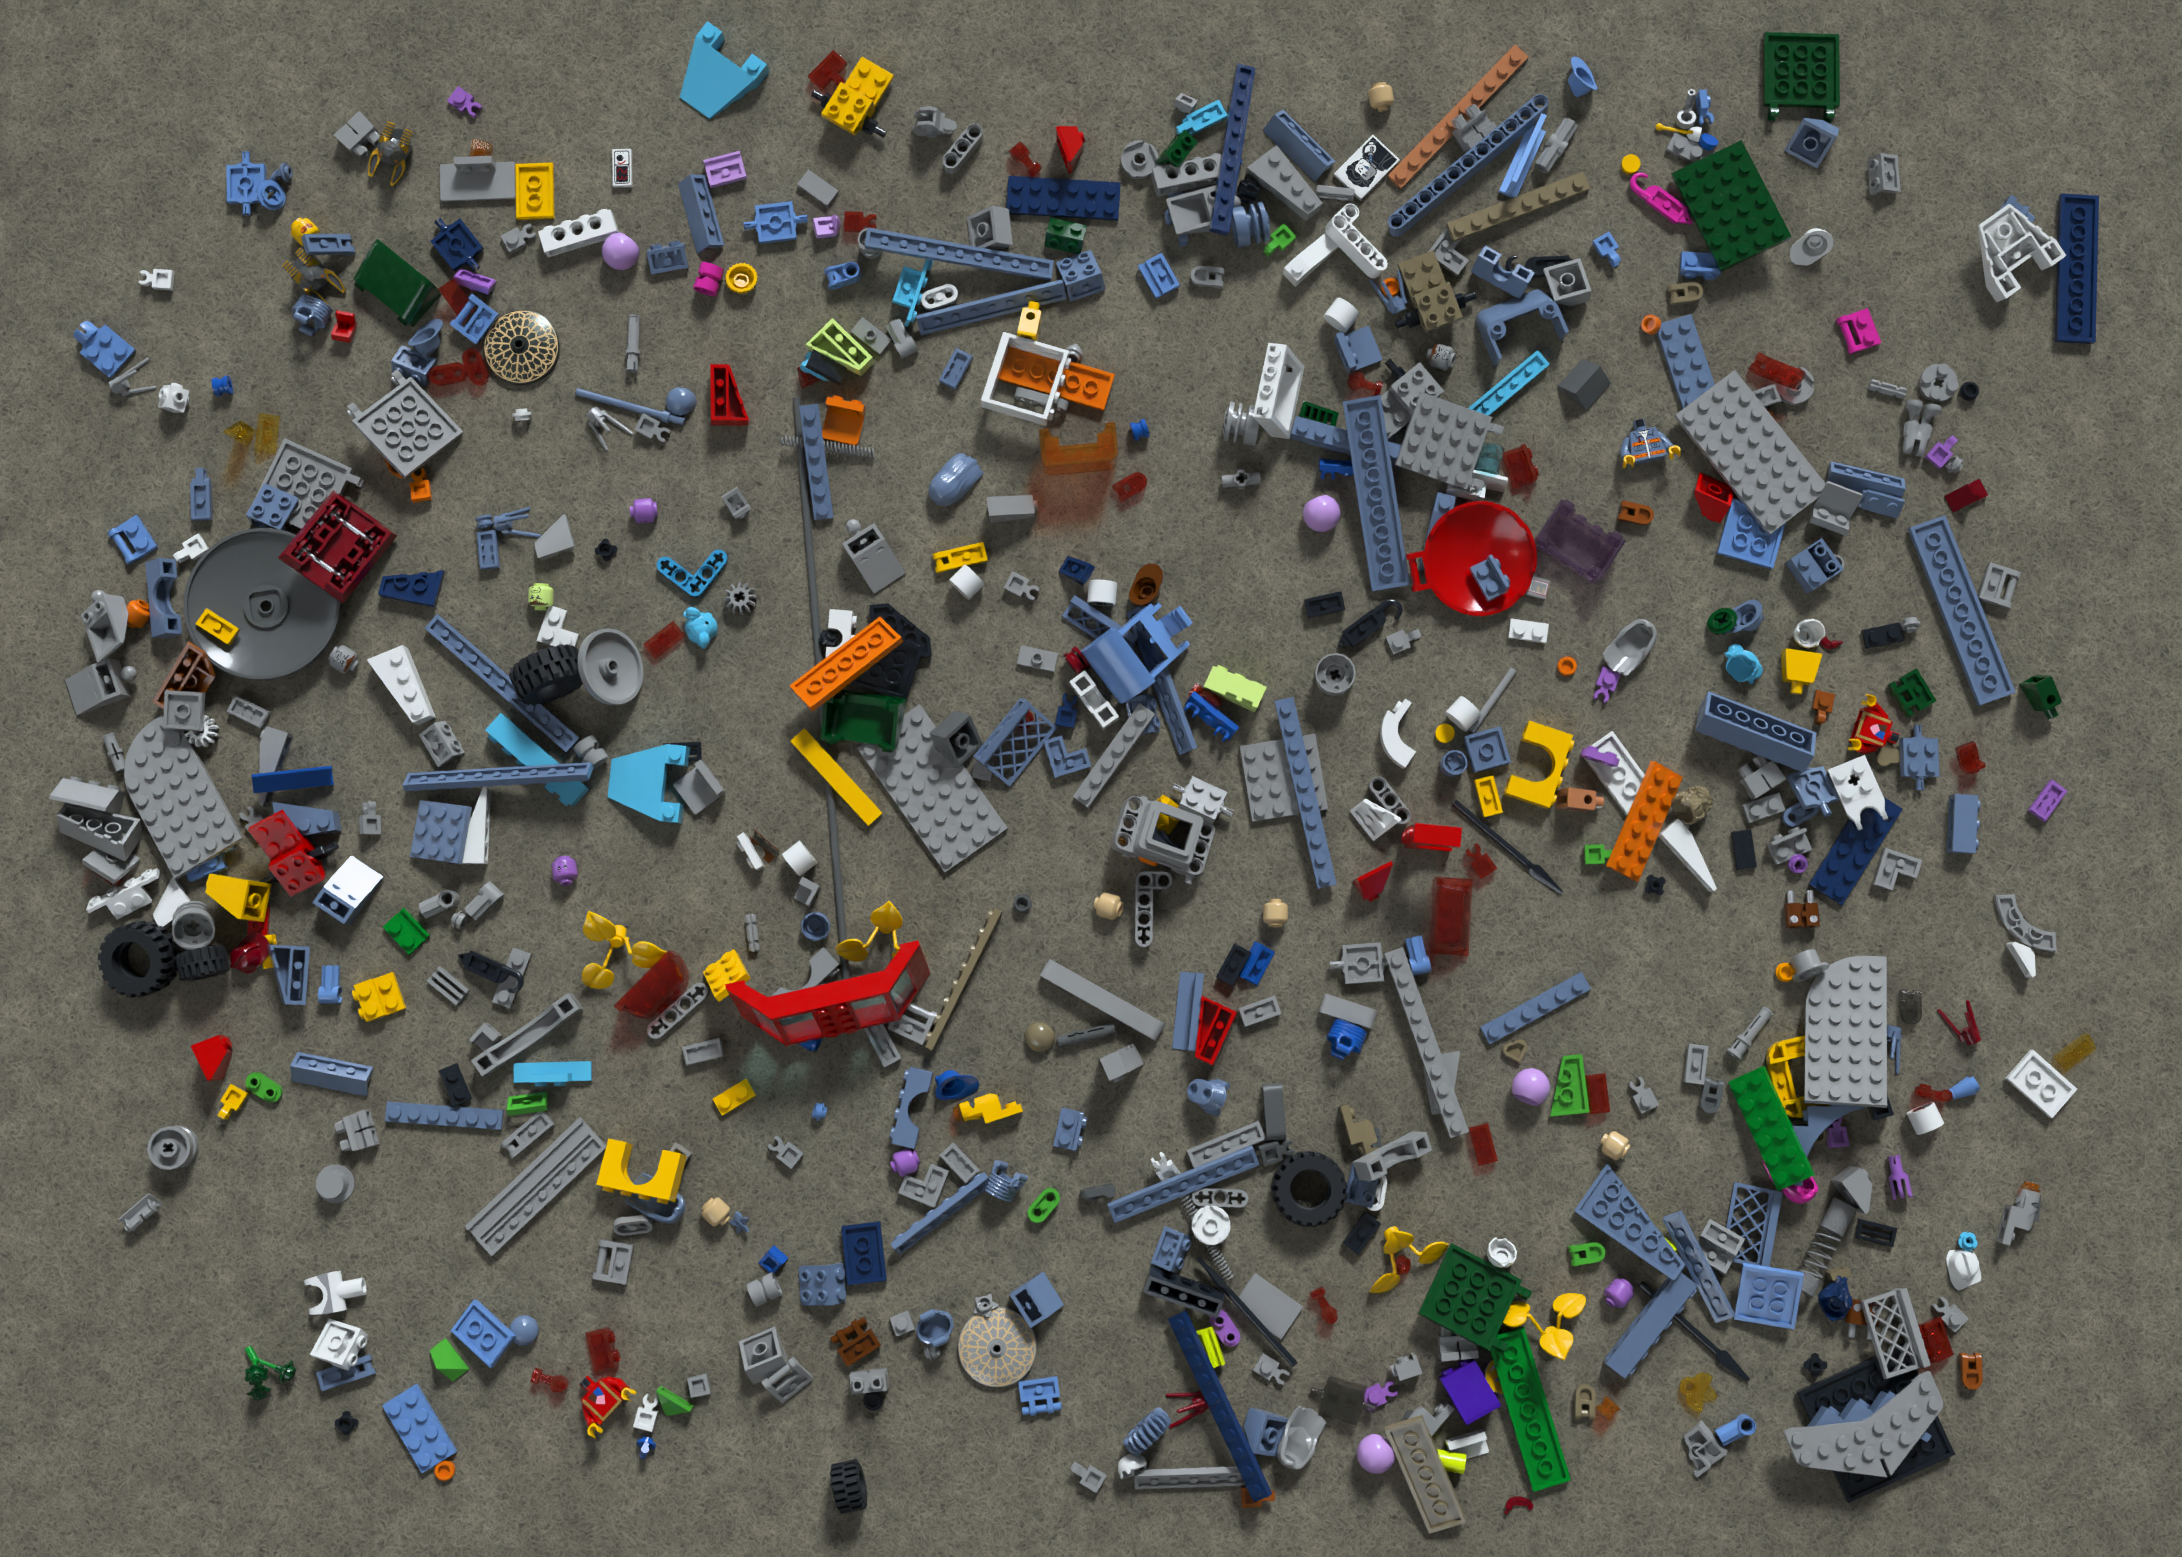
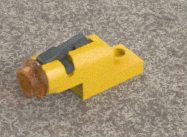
M983 1090L961 1101L960 1104L958 1103L956 1107L952 1108L956 1121H962V1123L968 1120L981 1119L982 1116L985 1123H989L1023 1112L1021 1104L1017 1105L1016 1101L1005 1104V1109H1002L998 1095L987 1094Z

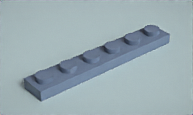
M819 405L799 406L814 520L834 518Z
M1580 972L1484 1024L1480 1029L1487 1042L1491 1044L1587 992L1591 988L1583 973Z
M387 1102L385 1121L502 1130L504 1110Z
M985 1172L976 1175L972 1182L960 1187L955 1195L943 1200L939 1207L929 1211L922 1220L913 1223L909 1230L897 1235L894 1241L890 1243L893 1249L901 1255L985 1191L990 1177Z
M1682 1211L1663 1217L1662 1220L1694 1282L1698 1285L1697 1288L1715 1323L1733 1318L1735 1313Z

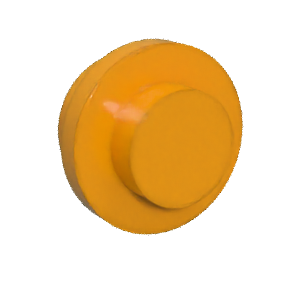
M1781 963L1776 967L1775 974L1780 981L1789 982L1792 980L1795 970L1791 964Z

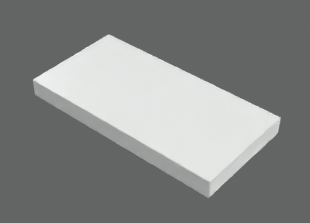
M1611 731L1591 746L1598 748V752L1601 753L1612 752L1617 754L1616 758L1620 759L1618 767H1610L1588 759L1585 760L1624 814L1628 815L1645 775L1614 732Z

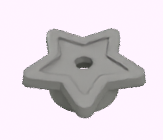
M991 1294L975 1298L977 1307L974 1310L975 1314L983 1313L989 1318L991 1310L998 1308V1304L992 1301Z

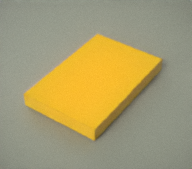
M515 164L516 219H555L554 164Z

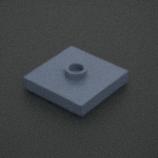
M1501 726L1463 737L1473 773L1511 763Z

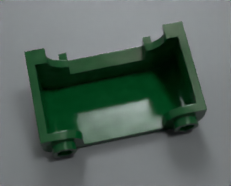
M378 239L371 245L353 278L355 281L354 285L362 292L367 290L399 316L397 320L404 326L409 324L411 327H414L442 294L430 280Z
M840 690L823 704L820 740H826L828 744H838V741L842 740L876 744L879 748H882L883 752L891 753L898 747L907 700L898 697Z

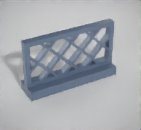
M1020 698L973 757L1010 787L1044 745V741L1048 740L1057 729V726L1033 707L1030 702ZM1029 710L1035 713V721L1026 722L1025 715ZM1047 723L1050 729L1046 733L1040 734L1039 724ZM1035 724L1036 735L1027 736L1026 725ZM1015 727H1023V736L1014 737L1013 730ZM1036 738L1037 745L1034 748L1028 749L1027 739ZM1023 739L1024 749L1015 750L1014 740ZM1004 741L1011 742V751L1002 752L1001 745ZM1016 753H1024L1025 760L1022 763L1016 764ZM1011 754L1012 764L1003 765L1002 755ZM992 756L999 757V766L992 767L987 762ZM1012 767L1013 775L1007 780L1003 777V768Z
M1734 1182L1726 1228L1730 1230L1735 1225H1738L1743 1232L1741 1237H1746L1752 1246L1743 1252L1739 1249L1740 1254L1735 1256L1732 1262L1770 1266L1783 1192ZM1738 1187L1746 1188L1750 1196L1740 1201L1736 1195ZM1749 1189L1756 1190V1192L1752 1194ZM1760 1192L1769 1193L1768 1201L1763 1205H1760L1754 1197ZM1753 1198L1758 1208L1749 1213L1743 1203ZM1741 1205L1747 1215L1737 1221L1733 1211ZM1761 1210L1765 1218L1763 1222L1757 1225L1751 1215ZM1749 1217L1755 1227L1745 1232L1739 1223ZM1757 1229L1761 1234V1240L1753 1244L1748 1234ZM1754 1248L1758 1254L1757 1263L1748 1261L1744 1254ZM1740 1256H1742L1745 1260H1741V1259H1737V1258H1739Z

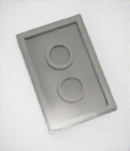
M1255 1272L1238 1296L1265 1327L1280 1339L1283 1338L1303 1308L1301 1304Z

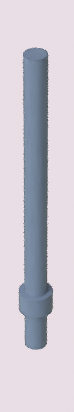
M579 388L575 391L576 396L640 414L644 413L661 419L662 422L685 424V418L672 415L669 411L654 410Z

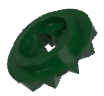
M1730 608L1716 610L1707 621L1710 632L1716 635L1720 633L1725 635L1727 631L1732 632V628L1737 626V614ZM1724 620L1727 621L1726 623H1723L1722 625H1720V623H1719V622H1724Z

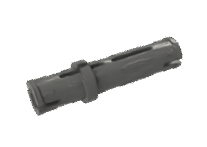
M1114 1023L1081 1031L1074 1030L1073 1033L1057 1036L1059 1048L1074 1044L1081 1045L1085 1041L1116 1035Z

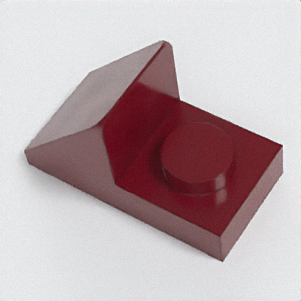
M1977 479L1944 497L1954 513L1988 496V493L1981 480Z

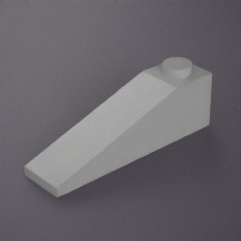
M266 726L260 735L259 773L282 770L293 734ZM274 791L259 793V805L269 807Z

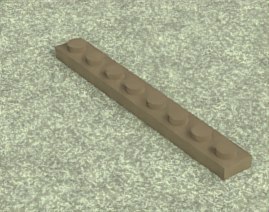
M1580 172L1448 222L1446 227L1452 241L1455 242L1589 191L1590 186L1584 173Z
M995 908L994 911L990 910L985 919L988 923L985 929L981 927L976 937L979 940L976 946H971L968 952L970 958L967 963L964 962L959 970L961 976L959 980H954L950 988L953 992L950 998H945L941 1006L944 1010L941 1015L937 1014L933 1022L935 1028L933 1032H928L924 1040L927 1043L926 1048L933 1050L1002 914L1001 910Z

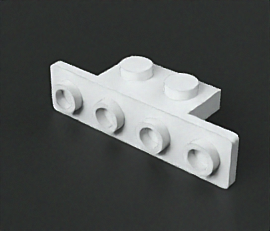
M1474 470L1472 478L1485 481L1482 489L1468 485L1467 490L1447 484L1446 494L1474 501H1484L1486 489L1504 492L1508 478Z
M158 868L146 870L140 877L136 879L131 878L124 885L118 888L113 887L102 896L93 897L89 900L86 910L88 913H91L106 905L116 920L151 903L152 898L143 886L156 880L159 877L160 870Z

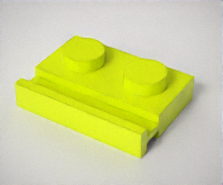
M1213 1326L1197 1330L1198 1337L1213 1368L1225 1365Z

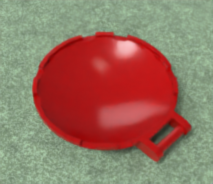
M1488 501L1468 502L1449 510L1432 527L1424 550L1405 554L1412 577V592L1432 589L1434 594L1449 608L1472 616L1493 615L1513 606L1530 587L1537 566L1536 545L1529 527L1511 509ZM1492 554L1494 559L1497 558L1499 560L1503 575L1506 574L1511 584L1508 593L1487 602L1469 569L1487 560L1488 556ZM1422 557L1426 583L1424 584L1420 583L1416 558Z

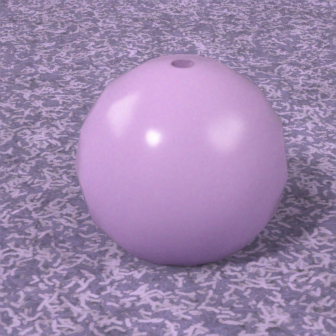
M618 232L606 238L602 246V255L606 264L611 268L627 270L636 264L639 258V247L631 238Z
M1328 495L1310 500L1303 509L1304 522L1310 529L1316 532H1327L1333 529L1340 519L1338 503Z
M1529 1068L1523 1069L1516 1074L1511 1089L1516 1099L1530 1105L1539 1106L1548 1098L1551 1086L1549 1079L1542 1071Z
M1370 1434L1364 1437L1357 1448L1358 1462L1369 1473L1381 1474L1389 1470L1394 1464L1396 1455L1391 1443L1380 1435Z

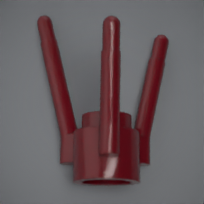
M1966 1000L1968 1012L1964 1013L1968 1027L1962 1030L1963 1034L1960 1033L1940 1009H1937L1940 1016L1958 1036L1960 1042L1965 1041L1969 1046L1982 1040L1969 1000Z
M1201 1391L1166 1394V1397L1173 1398L1195 1397L1192 1399V1405L1176 1411L1177 1413H1182L1194 1409L1195 1412L1169 1425L1170 1429L1201 1413H1205L1209 1409Z

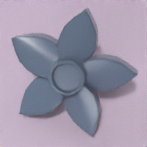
M735 1212L734 1219L730 1223L733 1226H737V1234L742 1229L747 1233L749 1232V1228L746 1225L749 1219L743 1217L740 1212Z

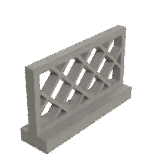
M1907 1288L1892 1289L1889 1292L1860 1301L1884 1379L1918 1368L1931 1366ZM1890 1296L1894 1303L1891 1309L1884 1305L1887 1297ZM1873 1302L1878 1305L1875 1315L1870 1312L1869 1303ZM1882 1308L1889 1312L1886 1321L1879 1318ZM1893 1316L1899 1319L1900 1323L1897 1328L1890 1325ZM1877 1321L1884 1324L1881 1334L1876 1332L1875 1329ZM1888 1328L1895 1331L1892 1341L1885 1337ZM1899 1335L1905 1339L1903 1348L1896 1344ZM1883 1340L1890 1344L1887 1353L1881 1349ZM1894 1347L1901 1351L1898 1360L1891 1357ZM1906 1354L1910 1356L1913 1365L1906 1366L1902 1363ZM1889 1360L1896 1363L1892 1372H1888L1887 1363Z

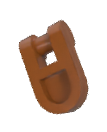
M1621 501V513L1618 514V521L1645 526L1653 520L1654 513L1650 507L1629 501ZM1629 510H1634L1633 516L1628 515Z
M1959 1353L1961 1383L1968 1389L1974 1390L1979 1388L1983 1380L1981 1354L1973 1353L1972 1355H1967V1353ZM1968 1363H1973L1974 1369H1969Z

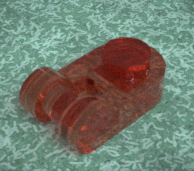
M1136 472L1113 484L1112 488L1114 491H1117L1118 499L1123 503L1146 488L1147 478L1144 474ZM1128 484L1130 490L1125 492L1123 487Z
M1920 1084L1919 1087L1915 1086L1914 1095L1938 1102L1949 1101L1953 1097L1952 1092L1948 1089L1936 1091L1931 1089L1932 1086Z

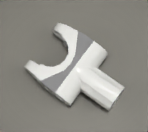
M341 1271L324 1273L304 1280L305 1285L317 1286L323 1292L322 1302L318 1306L308 1309L311 1315L347 1310L345 1299L364 1296L367 1291L364 1278L343 1281Z

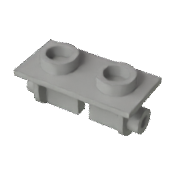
M148 1193L123 1214L119 1221L126 1225L124 1228L127 1232L135 1231L136 1227L144 1219L157 1212L163 1203Z

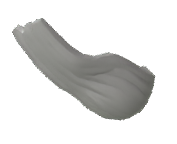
M1638 619L1624 627L1602 654L1608 667L1613 672L1623 673V676H1628L1633 672L1656 643L1657 631L1655 626L1645 619Z
M1298 1406L1286 1423L1283 1437L1277 1448V1458L1283 1466L1289 1469H1301L1315 1453L1316 1442L1326 1425V1421L1321 1416H1318V1413L1313 1409Z

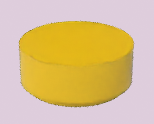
M1633 154L1626 155L1621 161L1622 171L1626 174L1636 173L1640 168V159Z
M1441 724L1435 730V737L1441 743H1448L1454 738V728L1449 724Z

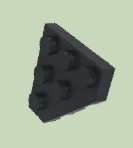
M889 603L869 605L871 623L878 617H881L902 637L903 641L908 640L923 645L920 658L932 657L931 640L926 633L916 627Z
M904 640L902 644L853 680L851 684L893 697L907 699L923 645Z

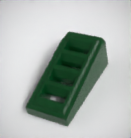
M1303 401L1299 417L1326 424L1328 416L1332 415L1330 425L1336 426L1339 413ZM1307 409H1310L1309 417L1305 416ZM1314 411L1318 412L1316 420L1312 419ZM1321 413H1325L1323 422L1319 421Z

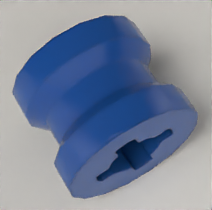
M228 375L223 376L221 379L217 377L212 378V388L217 397L222 396L224 393L228 395L233 394L232 381Z
M1141 419L1138 423H1129L1135 441H1138L1141 437H1150L1145 419Z

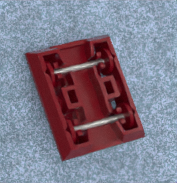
M333 490L280 554L278 559L343 604L398 535Z

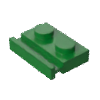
M402 908L398 914L383 926L408 955H411L431 936L405 908Z

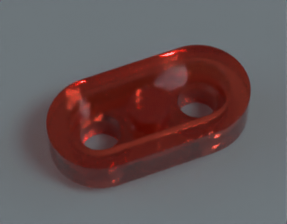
M474 348L465 350L462 355V361L470 381L477 386L486 384L489 374L481 353ZM475 356L476 360L474 362H470V358ZM482 374L481 379H477L476 376Z
M459 362L435 366L429 372V379L436 386L460 383L465 381L468 376L467 368ZM460 370L461 375L456 376L455 373ZM442 374V379L438 380L437 376Z

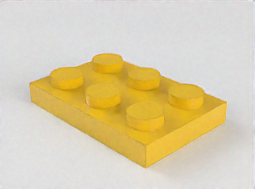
M735 949L723 954L721 959L710 964L703 971L718 1002L729 995L725 984L742 980L747 982L751 979Z

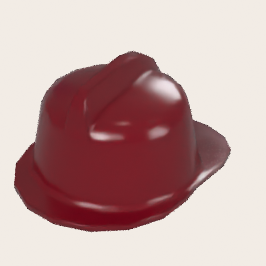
M257 932L246 936L232 950L230 954V967L246 974L257 970L269 955L267 947L269 941L267 938Z

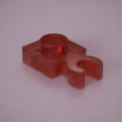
M844 211V231L861 232L864 227L877 229L875 224L869 223L871 220H877V216L869 214L867 217H864L863 212Z
M1197 683L1188 693L1191 696L1195 691L1216 709L1222 704V701L1215 694H1212L1209 690L1205 692Z
M1476 843L1474 844L1476 848L1474 854L1469 849H1466L1465 853L1468 857L1474 859L1470 865L1481 880L1495 871L1497 867L1487 853L1481 855V848Z

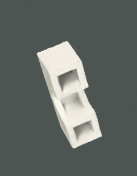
M830 609L828 629L840 632L843 639L837 647H826V657L855 636L852 634L853 628L857 627V616H854L853 611Z
M1085 670L1069 681L1072 689L1103 730L1119 719L1118 714L1110 703L1104 699Z

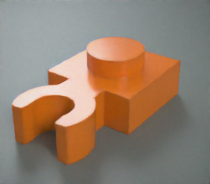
M421 468V475L416 476L415 472L411 474L415 481L409 483L413 503L432 500L430 482L425 480L427 474L424 468Z

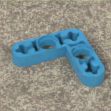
M714 550L694 576L669 557H661L657 561V569L692 597H700L726 566L728 556L722 550ZM722 554L723 562L718 561L715 565L718 569L715 570L709 563L714 564L716 562L715 556ZM669 561L668 565L675 569L671 576H669L671 571L666 568L662 570V562L667 563ZM705 569H711L713 575L705 579L702 576V572ZM679 572L686 574V579L683 582L676 581V575ZM700 577L702 581L706 582V584L703 585L701 582V584L698 587L700 591H695L694 593H692L693 589L691 588V586H696L700 582L699 580H697V578Z

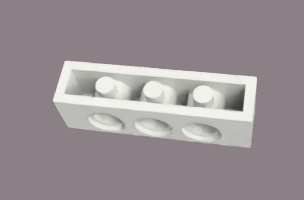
M607 209L599 210L597 214L582 215L577 220L563 221L557 226H546L543 230L538 231L544 253L547 257L604 241L611 234L619 232L612 211ZM595 224H601L599 229H593ZM583 229L580 235H575L576 230ZM561 234H564L565 237L562 240L558 241L557 237Z

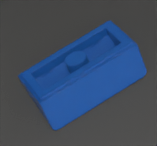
M1255 941L1250 949L1251 955L1239 977L1257 986L1275 952Z

